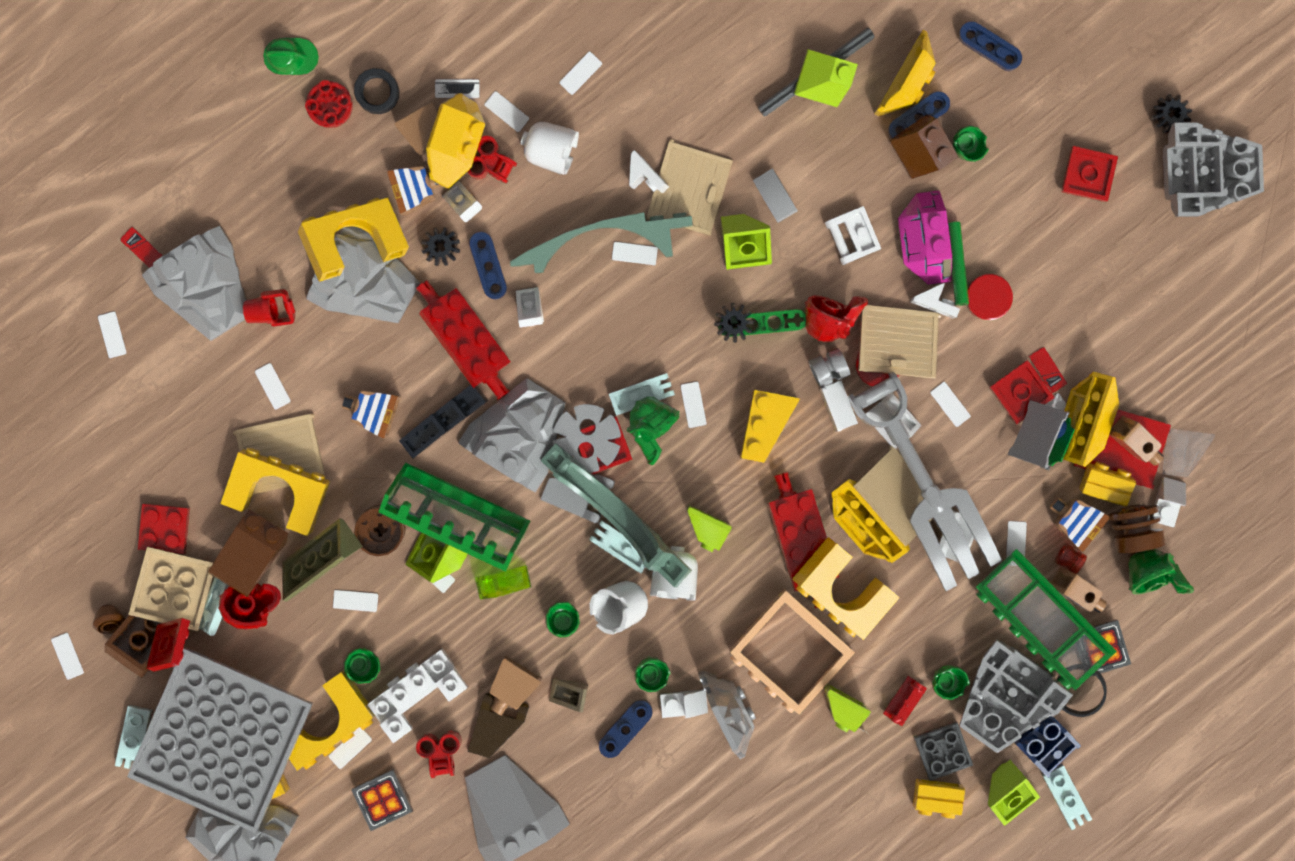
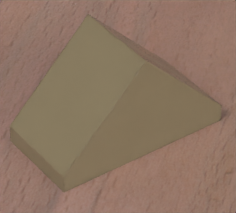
M553 679L549 701L583 713L588 685Z

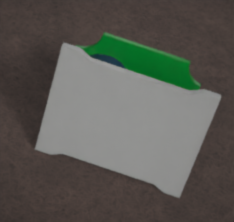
M1030 400L1027 414L1015 443L1007 455L1035 464L1049 471L1050 467H1053L1055 463L1062 462L1075 429L1071 426V418L1068 417L1069 413Z

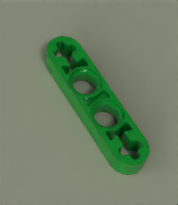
M796 309L751 314L745 319L754 318L758 323V327L751 333H747L744 330L743 333L745 336L801 330L806 326L805 312ZM783 314H787V319H792L795 314H798L800 318H803V322H800L799 327H796L795 323H787L788 328H784L785 320ZM777 316L780 319L781 324L777 329H772L768 326L769 317ZM730 317V324H738L735 317ZM724 331L721 335L725 337L727 333Z

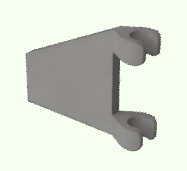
M594 475L609 489L614 487V480L602 475ZM549 478L540 500L593 523L599 522L601 515L588 510L587 506L589 503L556 478Z

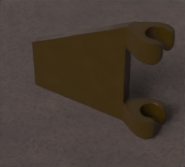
M487 692L482 701L468 752L491 758L525 722L529 710L528 704L523 703L519 707L516 718L504 714L499 715L494 711H490L494 696Z

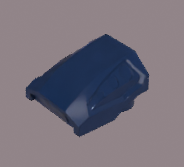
M1052 716L1040 722V726L1037 728H1031L1023 733L1022 737L1014 742L1048 778L1051 776L1050 773L1076 748L1079 749L1081 747L1074 737Z

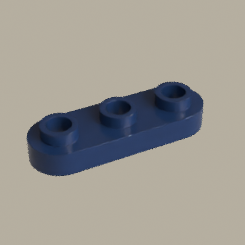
M967 22L959 30V40L963 45L1001 69L1013 71L1021 64L1022 54L1018 48L980 24ZM969 31L974 34V38L969 39L966 36V33ZM986 44H991L993 46V50L988 51L986 49ZM1010 56L1013 62L1007 63L1005 57Z
M943 92L932 93L891 122L888 127L889 137L892 139L897 135L895 131L897 127L905 130L915 123L914 116L916 114H920L922 117L928 114L938 119L948 111L950 107L949 97ZM934 101H939L941 108H935L933 105Z
M477 232L470 239V249L484 293L490 299L498 300L504 297L507 292L506 281L492 238L487 233ZM484 240L486 246L481 249L478 247V242ZM487 262L493 264V268L489 271L485 269ZM494 284L500 286V290L496 293L492 292L491 289Z
M643 699L634 701L605 733L599 742V750L603 756L607 758L618 756L651 719L653 710L648 701ZM642 708L646 713L643 716H639L637 710ZM623 726H628L630 728V731L628 733H623L621 728ZM608 743H613L615 748L613 750H608L606 748V745Z

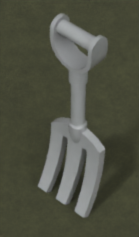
M892 371L889 373L888 379L857 396L849 395L848 399L862 422L871 427H884L893 445L896 444L921 489L923 500L914 509L909 522L945 591L952 589L957 584L928 521L931 518L934 519L966 577L970 579L979 574L969 546L951 507L956 506L987 563L993 566L1002 561L968 491L957 488L940 490L929 476L908 438L910 437L909 433L901 421L907 409V396L897 375ZM897 391L900 400L899 409L896 415L889 421L876 422L868 418L863 412V408Z

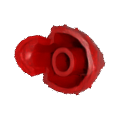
M814 295L808 297L807 301H805V319L808 334L823 342H832L839 338L846 339L850 334L851 327H854L856 319L864 307L868 305V299L855 296L852 297L846 306L824 296Z
M257 583L248 597L232 587H227L219 595L218 609L223 620L236 629H258L267 625L269 612H272L280 603L281 593L276 586L271 584H263L261 586Z

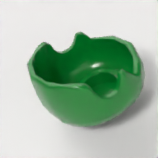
M971 125L962 127L953 137L952 146L961 160L976 162L983 159L989 150L986 146L987 136L978 127Z
M557 602L549 607L545 615L546 627L556 637H569L576 632L580 624L579 613L570 603Z
M365 648L354 649L347 654L343 662L344 672L347 677L358 684L370 683L377 678L380 671L379 658Z
M647 657L636 666L634 680L640 689L646 692H657L667 685L671 672L664 661L657 657Z
M944 665L935 672L932 679V688L942 699L953 700L964 694L965 687L969 685L970 681L967 673L960 667Z

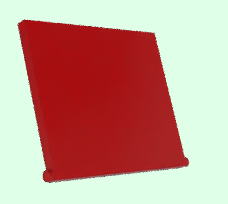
M1117 410L1112 427L1122 416L1139 422L1161 443L1162 446L1158 451L1161 454L1163 453L1171 427L1170 424ZM1109 435L1105 448L1090 464L1095 465L1096 462H1101L1110 466L1109 470L1117 472L1118 469L1129 471L1132 473L1131 476L1136 480L1137 485L1154 489L1153 482L1159 464L1154 466L1149 461L1146 463L1135 458ZM1075 463L1073 464V466L1086 469V467Z

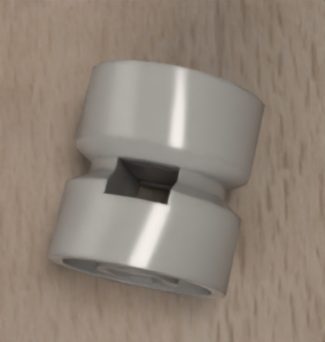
M839 348L826 353L825 358L819 356L809 360V366L820 388L832 384L834 378L841 380L850 376L848 365Z

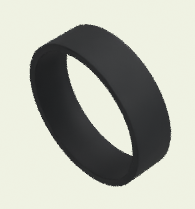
M1074 664L1066 667L1069 672L1072 670L1088 671L1091 666L1085 664ZM1098 670L1093 674L1100 680L1103 686L1104 695L1101 702L1093 709L1087 711L1073 710L1066 705L1062 708L1063 711L1072 716L1087 717L1101 709L1106 700L1107 686L1104 677Z

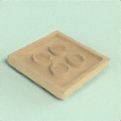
M147 547L128 615L161 623L184 618L190 620L188 629L198 631L213 576L208 573L213 563Z

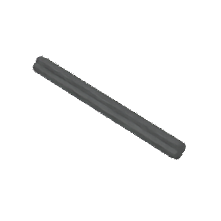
M866 28L829 56L845 60L872 41L875 37L874 33L870 28ZM798 78L758 106L759 112L765 117L795 96L794 91Z

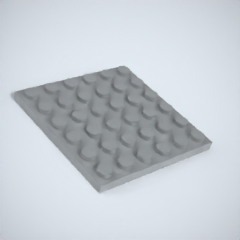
M184 647L183 659L173 669L127 777L257 833L313 702Z

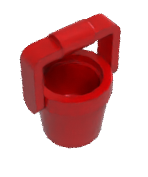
M285 289L264 291L260 294L261 297L243 302V314L247 323H267L275 327L290 325L295 321L296 310L292 299L289 298L288 292ZM282 296L283 304L289 317L278 319L279 312L275 297Z

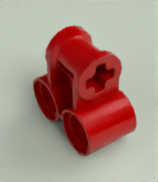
M481 137L477 148L481 156H475L473 164L482 163L483 170L475 174L472 173L470 168L467 171L468 174L476 180H481L489 174L493 178L507 184V178L512 168L517 166V163L499 154V146L493 137ZM485 143H493L494 149L492 152L484 153L482 151Z
M447 731L443 734L440 741L431 733L424 734L418 740L416 751L421 757L429 758L431 779L438 775L450 774V776H455V764L452 754H455L462 744V738L458 732ZM448 737L453 738L456 741V746L453 748L447 747L445 739ZM425 740L430 741L433 744V750H425L422 742Z

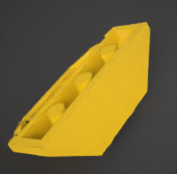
M922 30L874 113L875 115L881 116L910 108L913 102L918 104L924 94L921 88L925 82L929 84L936 73L932 70L936 62L927 31Z
M461 93L440 104L426 146L430 169L429 177L445 188H450L472 167L485 127V122L477 103Z
M1093 371L1089 374V377L1071 389L1064 411L1069 413L1068 417L1071 418V426L1075 431L1063 460L1086 467L1105 448L1119 407L1115 377Z
M848 479L831 493L835 521L864 554L885 559L890 563L895 562L910 550L909 544L904 546L853 487L857 482Z

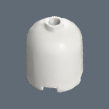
M537 122L530 128L529 132L525 131L523 133L521 145L524 146V156L533 165L558 174H567L573 158L569 157L572 147L577 148L579 132L548 122Z
M671 546V550L692 571L677 588L673 587L658 571H653L650 596L677 600L678 598H685L686 600L695 601L698 572L696 558L692 554L684 552V547Z
M630 581L620 582L601 589L592 596L590 601V614L595 616L598 622L596 626L604 633L612 635L638 623L646 615L648 609L646 593L640 586Z

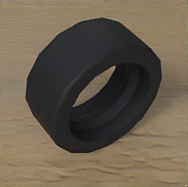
M372 68L365 70L358 76L354 84L356 101L364 110L371 114L380 115L387 113L396 106L399 100L400 90L398 83L389 72L383 69ZM381 78L389 84L390 96L383 104L373 105L365 99L363 90L365 84L370 79Z

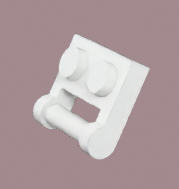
M864 206L825 222L826 228L830 229L841 255L840 261L842 265L881 249ZM841 223L845 224L856 250L852 254L849 253L838 227Z

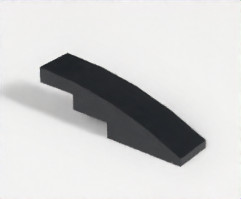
M469 385L460 394L452 398L401 438L399 442L414 459L489 400L478 386L473 388L472 385Z

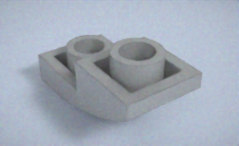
M773 168L753 180L778 223L798 211Z

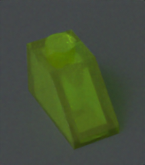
M527 565L510 568L506 572L501 570L475 577L480 600L497 598L531 588Z

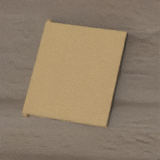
M670 139L659 174L669 188L664 193H661L658 189L653 193L646 219L650 220V217L663 215L664 219H671L673 214L687 213V216H692L693 227L685 228L710 236L733 160L676 144L674 140Z
M872 305L865 306L861 312L858 371L889 374L893 371L896 375L935 379L938 318L941 317V314Z
M314 413L233 431L237 438L239 451L252 448L260 452L259 455L264 457L274 456L281 459L283 464L289 466L290 464L299 465L307 473L317 472L325 476L313 423ZM265 476L259 479L253 494L290 487V485L280 477Z
M890 446L888 448L889 451L853 487L904 546H907L917 536L909 520L916 506L923 500L921 489L905 460L894 447Z

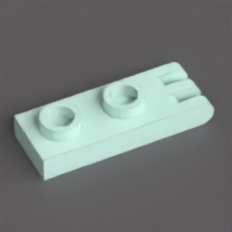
M666 373L610 393L609 396L616 416L631 411L637 400L639 401L647 396L662 400L675 395L674 390L664 393L663 389L672 385L671 382L661 384L660 380L669 378L668 374Z
M601 520L599 525L605 528L606 531L602 532L596 528L594 532L601 536V539L598 540L596 537L591 536L589 540L637 572L642 573L645 566L634 547L621 532Z
M214 578L199 627L210 636L216 634L222 618L218 609L219 595L227 587H230L217 578Z
M133 705L127 707L115 766L121 767L124 758V768L130 769L132 760L134 761L149 727L153 710Z
M1064 765L1057 766L1050 773L1051 776L1049 778L1042 774L1071 830L1076 828L1072 821L1073 819H1076L1079 826L1084 824L1080 817L1082 814L1088 822L1092 820Z

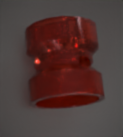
M1066 543L1059 550L1054 562L1059 566L1067 567L1068 571L1077 574L1085 564L1087 555L1082 552H1076L1071 545Z

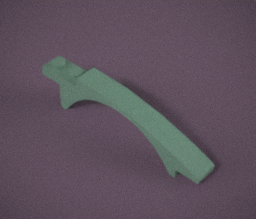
M643 212L602 220L557 236L510 261V266L534 265L535 273H543L552 256L566 242L582 233L602 228L622 229L636 233L653 243L666 258L673 257L670 229L693 227L692 216H687V213L673 214L671 219H664V216L660 215L652 216L650 221H646L645 213Z
M555 443L540 460L554 473L553 476L584 498L623 534L637 551L648 570L658 571L676 588L689 575L692 569L662 541V538L562 447Z

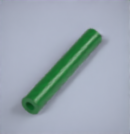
M961 222L948 223L952 251L955 306H964L969 304Z

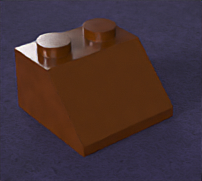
M928 114L889 140L911 179L938 171L958 158L937 118Z

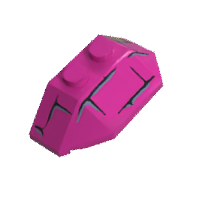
M940 190L917 193L898 217L903 264L927 285L951 282L952 251L947 212Z

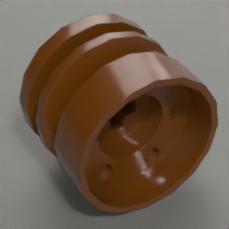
M381 504L374 505L365 510L357 520L354 529V535L363 546L361 550L369 555L378 557L389 555L395 551L402 542L406 531V525L378 513ZM380 523L383 524L384 528H387L383 534H380V531L375 529Z
M1131 505L1109 514L1110 520H1121V522L1112 524L1111 528L1123 530V534L1114 537L1116 553L1140 552L1166 545L1163 529L1151 527L1152 524L1161 521L1160 516H1149L1159 512L1158 505Z

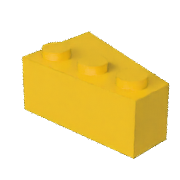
M753 390L740 458L764 463L800 398Z

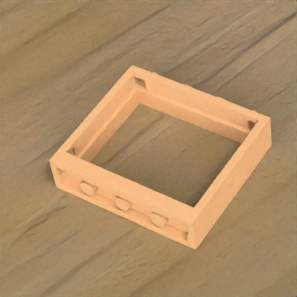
M785 589L729 650L732 654L730 659L739 667L744 665L750 671L747 674L758 683L761 680L766 685L764 689L772 697L775 698L778 695L784 701L782 705L790 713L795 711L798 714L808 706L855 653ZM784 603L790 606L842 653L798 703L741 653L742 649Z

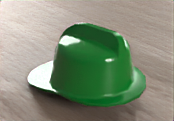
M278 38L268 43L264 50L263 58L268 70L274 74L303 75L314 70L318 64L319 55L315 45L307 39Z

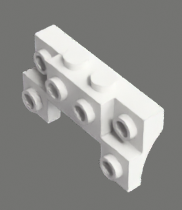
M443 648L422 664L414 663L405 670L407 672L406 676L402 679L398 676L387 684L389 688L367 704L381 723V728L393 743L413 729L403 713L438 687L446 699L451 701L468 688V685L462 679Z

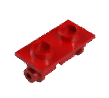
M907 676L883 714L897 725L903 726L927 688L910 676Z

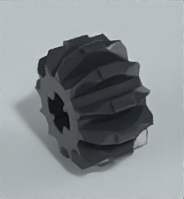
M1168 94L1165 99H1158V105L1152 108L1157 114L1151 116V119L1158 120L1155 128L1163 126V133H1167L1173 123L1191 122V118L1187 114L1191 113L1193 109H1186L1185 106L1189 101L1185 100L1181 103V95L1173 98L1171 94ZM1171 111L1175 113L1172 118L1168 115Z
M435 227L433 228L434 236L429 232L425 234L430 240H422L421 244L428 246V248H424L421 251L423 254L430 253L426 258L428 262L435 258V266L440 265L441 259L443 264L448 266L447 258L449 257L452 261H456L452 253H460L461 251L454 247L460 244V240H452L456 234L452 231L447 235L448 229L446 227H443L441 234L438 228ZM443 241H445L444 247L446 249L443 252L441 250L437 252L438 247L436 244L438 242L443 244Z
M731 303L730 312L726 306H723L722 310L726 315L717 313L716 317L722 319V321L714 322V326L723 327L717 331V334L721 335L725 331L727 334L724 337V341H727L730 335H733V343L737 342V334H739L742 340H745L746 336L742 331L751 333L752 329L746 327V325L754 323V320L745 319L751 315L750 311H747L744 315L741 313L744 305H741L738 311H735V303ZM730 317H735L736 321H740V326L737 325L738 329H732V325H728V320L731 321Z

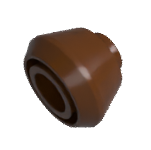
M106 604L95 612L92 625L101 634H111L125 621V618L117 607Z

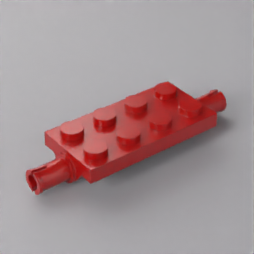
M428 280L421 283L416 290L419 291L428 304L426 308L419 312L424 322L473 388L480 383L487 384L497 397V400L504 397L510 391L497 375L511 361L457 288L442 297L436 293Z
M785 472L774 476L780 496H778L779 499L768 502L767 505L794 591H798L796 589L798 584L792 579L824 543L827 536L812 489L796 493V491H793L789 473Z

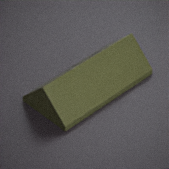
M339 518L282 562L283 601L287 602L307 589L363 547L343 519Z

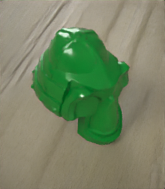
M650 396L636 401L635 406L630 412V426L626 431L634 436V440L643 452L647 464L652 466L656 463L662 452L656 439L670 430L672 425L679 419L680 411Z
M1151 549L1140 551L1130 557L1128 563L1129 590L1132 594L1139 595L1152 592L1170 583L1179 594L1193 593L1194 587L1190 585L1183 575L1179 565L1173 560L1174 556L1171 553Z

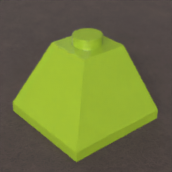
M807 49L794 95L838 107L852 85L858 64Z
M745 214L721 217L726 270L772 264L770 225Z
M688 505L687 511L697 539L702 542L700 547L711 552L714 549L720 550L732 526Z
M421 533L405 565L427 581L435 583L459 570L467 557V553Z
M827 683L824 690L832 718L837 722L835 726L845 732H848L849 729L856 732L870 715L871 711L866 704Z
M1011 760L1001 764L992 774L988 806L1004 826L1040 798L1027 778Z

